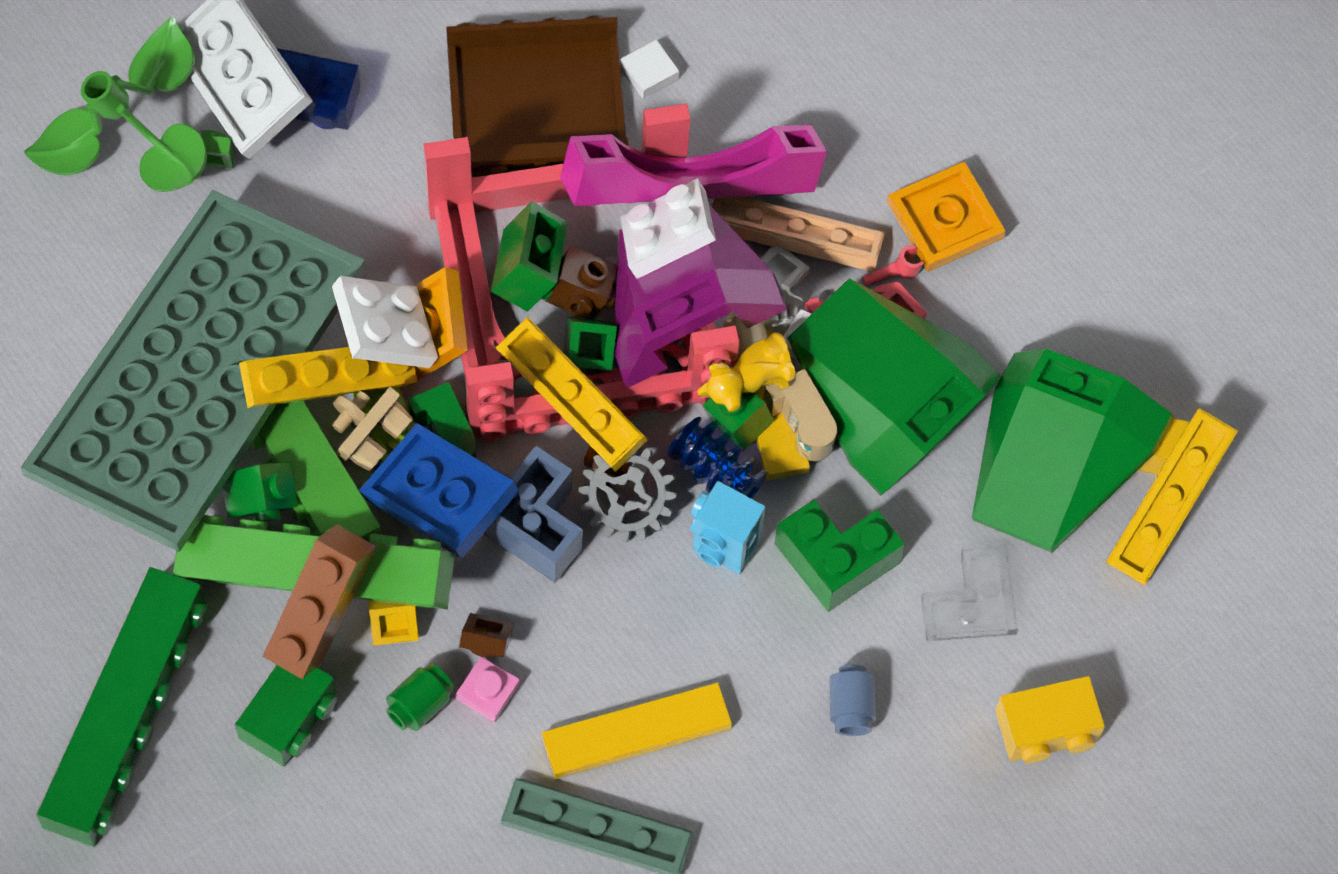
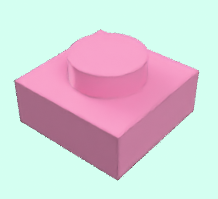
M480 657L457 691L456 699L496 722L519 688L520 679Z

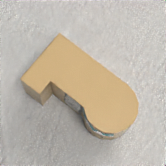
M802 369L796 372L794 379L788 381L789 387L780 390L775 385L766 386L763 401L772 417L780 413L783 414L796 436L795 446L797 452L803 458L810 461H819L828 457L834 447L837 425L807 371Z

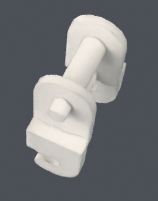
M778 284L786 307L789 309V317H787V310L780 313L781 319H778V316L775 315L765 320L764 325L766 329L773 332H786L798 313V307L803 305V299L790 293L788 286Z

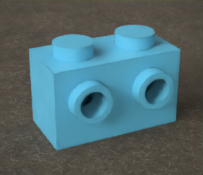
M717 481L710 494L705 491L700 494L691 511V515L695 517L690 527V531L694 533L693 550L697 551V556L705 563L713 567L723 565L740 575L762 538L766 506Z

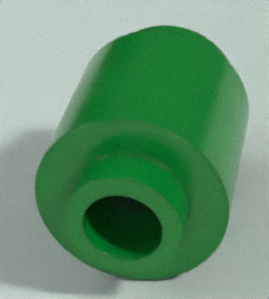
M429 663L425 668L418 667L386 697L389 706L386 709V713L391 721L400 729L406 730L410 728L418 731L450 701L449 695L455 690L454 685L446 673L435 664Z

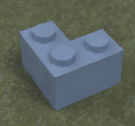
M535 446L509 478L515 482L519 492L483 534L556 583L582 550L583 529L557 512V509L572 492L573 470L538 446Z

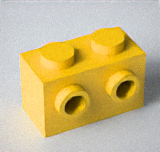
M1089 676L1001 695L995 709L1010 762L1023 759L1024 763H1036L1049 758L1051 752L1068 749L1069 753L1087 751L1093 748L1095 743L1099 741L1105 728Z

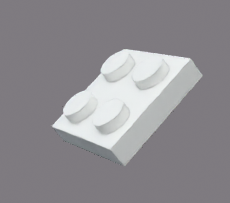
M698 178L687 184L677 185L670 189L667 194L647 204H639L620 217L628 266L636 279L716 241L706 190Z
M339 276L332 289L352 358L424 368L432 366L437 360L438 355L417 287Z

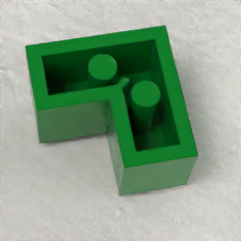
M814 499L777 524L774 542L828 612L899 565L905 546L903 540L878 509L843 533H840Z

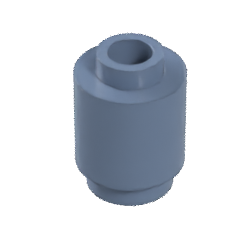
M861 665L839 667V672L830 676V721L835 724V732L840 735L859 736L868 734L872 731V723L876 721V677L872 673L866 672V667Z

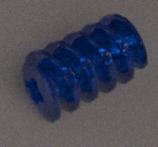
M694 418L672 441L668 448L669 457L672 460L681 459L680 466L685 472L694 471L693 479L698 484L707 483V493L710 494L716 482L719 481L752 499L764 483L768 471L763 469L752 475L750 472L756 462L753 457L739 463L737 460L743 448L738 445L727 451L725 447L730 436L725 433L714 439L712 436L717 428V424L713 421L701 427L699 424L702 418Z

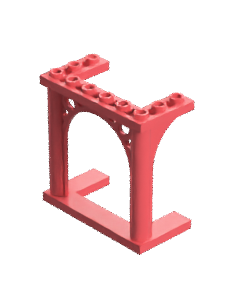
M687 103L643 110L641 152L661 157H687L690 131V114ZM468 137L424 143L427 206L430 220L436 219L444 267L459 271L468 349L467 352L461 355L466 381L467 421L474 433L475 439L481 438L483 441H496L510 433L525 431L528 434H539L548 431L553 426L569 424L536 389L530 396L514 398V382L522 377V375L515 367H511V362H500L507 359L494 346V343L499 345L505 339V336L495 319L475 213L528 205L531 201L544 203L569 199L570 197L560 179L563 164L472 178L471 152ZM714 321L678 339L677 344L670 343L661 347L663 354H668L678 360L681 365V371L668 374L660 372L629 388L624 384L619 367L606 372L585 376L592 383L596 381L603 383L595 386L627 419L635 417L639 412L657 410L661 413H669L680 409L683 405L695 403L703 405L710 396L700 397L697 391L708 382L711 375L709 366L716 363H724L733 369L737 363L739 348L736 326L717 328ZM684 343L685 349H683L677 344Z

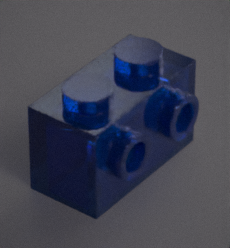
M276 48L312 99V102L294 119L312 122L322 129H334L336 127L348 130L360 89L359 65Z

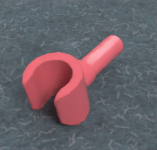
M914 245L905 246L900 251L896 262L863 275L864 285L867 286L896 275L904 279L915 278L920 272L924 261L911 264L906 260L914 257L918 248Z

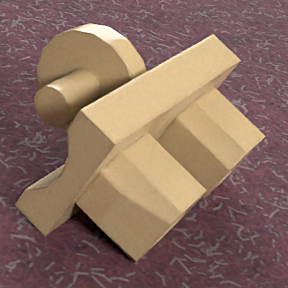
M391 387L386 390L367 415L362 409L369 402L370 398L362 391H359L352 401L338 396L333 402L334 407L340 413L332 424L333 428L343 433L350 423L357 426L335 452L343 463L349 458L355 464L370 471L386 452L383 447L368 436L374 426L378 424L392 437L397 439L413 418L396 401L400 394Z

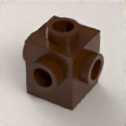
M569 245L561 257L557 284L553 287V293L545 302L564 309L574 316L595 320L603 307L610 309L616 298L614 278L618 265L601 258L599 255L588 253Z

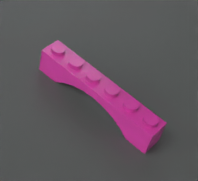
M812 124L772 126L756 137L732 148L708 155L685 158L661 157L643 153L625 145L612 134L571 136L560 179L574 206L651 202L667 194L673 187L687 184L697 178L706 190L707 199L815 192L827 150Z

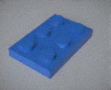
M416 423L359 491L365 500L426 538L441 542L442 548L462 559L519 492V489L513 480Z

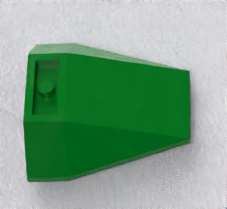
M850 278L787 337L802 369L807 371L836 422V438L849 464L880 496L952 430L1002 377L971 344Z
M1046 348L1014 353L994 389L972 513L973 521L1053 553L1154 455L1173 419V414L1123 377Z

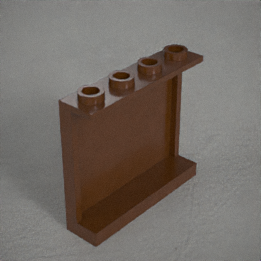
M591 15L584 19L570 20L551 17L534 22L505 20L498 24L478 25L473 22H464L457 26H446L453 139L468 137L471 152L472 178L564 164L571 136L612 134L629 146L625 129L617 39V17Z

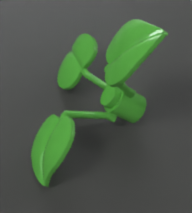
M169 17L147 39L131 62L128 72L129 82L121 80L117 75L111 77L104 71H96L87 76L81 85V96L88 103L85 109H70L55 118L47 126L39 139L24 151L25 155L37 166L53 174L74 175L90 167L101 153V143L96 137L103 131L100 115L107 119H117L123 116L154 145L144 153L139 165L141 179L149 188L158 192H170L192 184L195 179L199 178L207 162L206 144L201 135L194 128L178 123L171 125L164 132L161 139L157 138L128 111L129 96L126 90L151 95L155 88L162 92H169L179 87L189 77L194 68L195 54L191 43L184 35L179 24L172 17Z

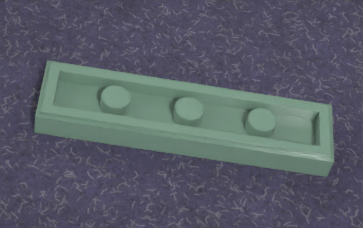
M516 777L501 818V825L660 874L682 873L693 838V831Z

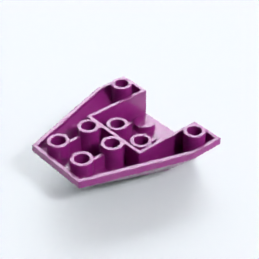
M710 205L716 241L636 279L628 266L622 228L619 229L615 325L617 330L614 353L624 384L628 388L668 369L661 347L732 312L749 329L787 310L775 274Z

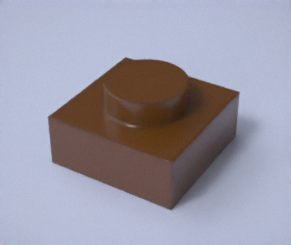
M470 613L461 632L459 647L469 649L473 654L480 657H504L512 639L515 622Z

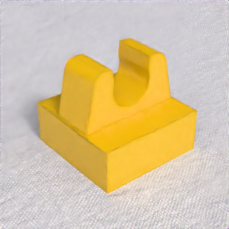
M368 601L373 646L419 641L415 606Z

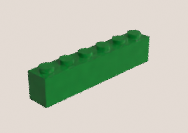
M149 567L36 814L42 829L91 847H95L100 835L106 836L115 818L116 811L112 807L118 793L125 794L131 784L134 775V767L131 764L137 751L143 752L151 739L153 726L149 724L156 709L163 710L169 699L171 684L168 682L174 668L180 670L186 661L190 644L186 642L193 627L199 629L204 621L208 603L204 602L200 584Z

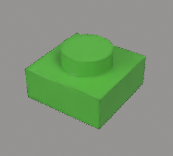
M201 131L199 134L203 138L207 149V162L205 166L233 168L235 149L231 137H226L225 134L218 131Z

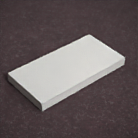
M206 0L180 25L184 35L191 43L195 54L194 68L189 77L241 154L247 158L253 157L312 102L310 96L243 0Z

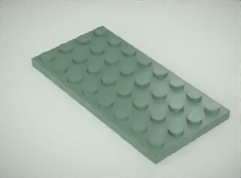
M212 189L21 466L23 475L180 552L277 405L247 408L239 363L252 359L312 352L339 311L332 289L333 284L339 276L360 278L366 270L365 260Z

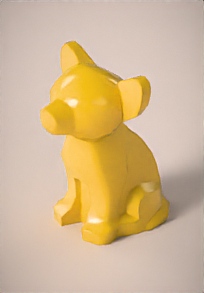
M774 332L768 338L749 346L740 355L733 369L724 363L710 365L711 375L708 382L700 387L697 393L700 397L710 396L716 404L725 405L729 412H734L741 406L742 393H754L767 385L778 386L780 390L788 388V381L794 379L795 368L791 362L788 346L783 335L779 332Z

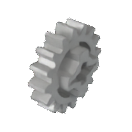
M646 448L641 456L636 455L635 452L626 461L633 462L627 474L618 477L606 473L611 467L600 455L593 457L598 466L596 471L584 469L583 474L591 480L590 485L579 487L578 492L589 495V501L580 507L582 511H594L595 516L589 523L592 527L602 522L606 525L604 529L605 537L609 538L614 534L615 530H619L621 541L628 542L631 531H636L640 540L647 538V526L650 525L656 531H660L663 528L661 522L657 519L660 515L669 517L673 515L674 512L665 504L666 500H673L678 496L675 492L667 491V484H670L676 478L675 475L663 476L661 470L667 463L665 459L658 460L655 463L650 461L652 457L651 449ZM648 471L656 481L658 498L649 494L645 483ZM633 481L636 483L634 491L639 494L640 498L645 499L647 503L629 500L625 505L622 504L623 495L617 492V489L612 487L610 483L614 485H628ZM599 488L607 492L611 507L608 514L600 504ZM640 508L650 513L639 522L623 523L629 512Z

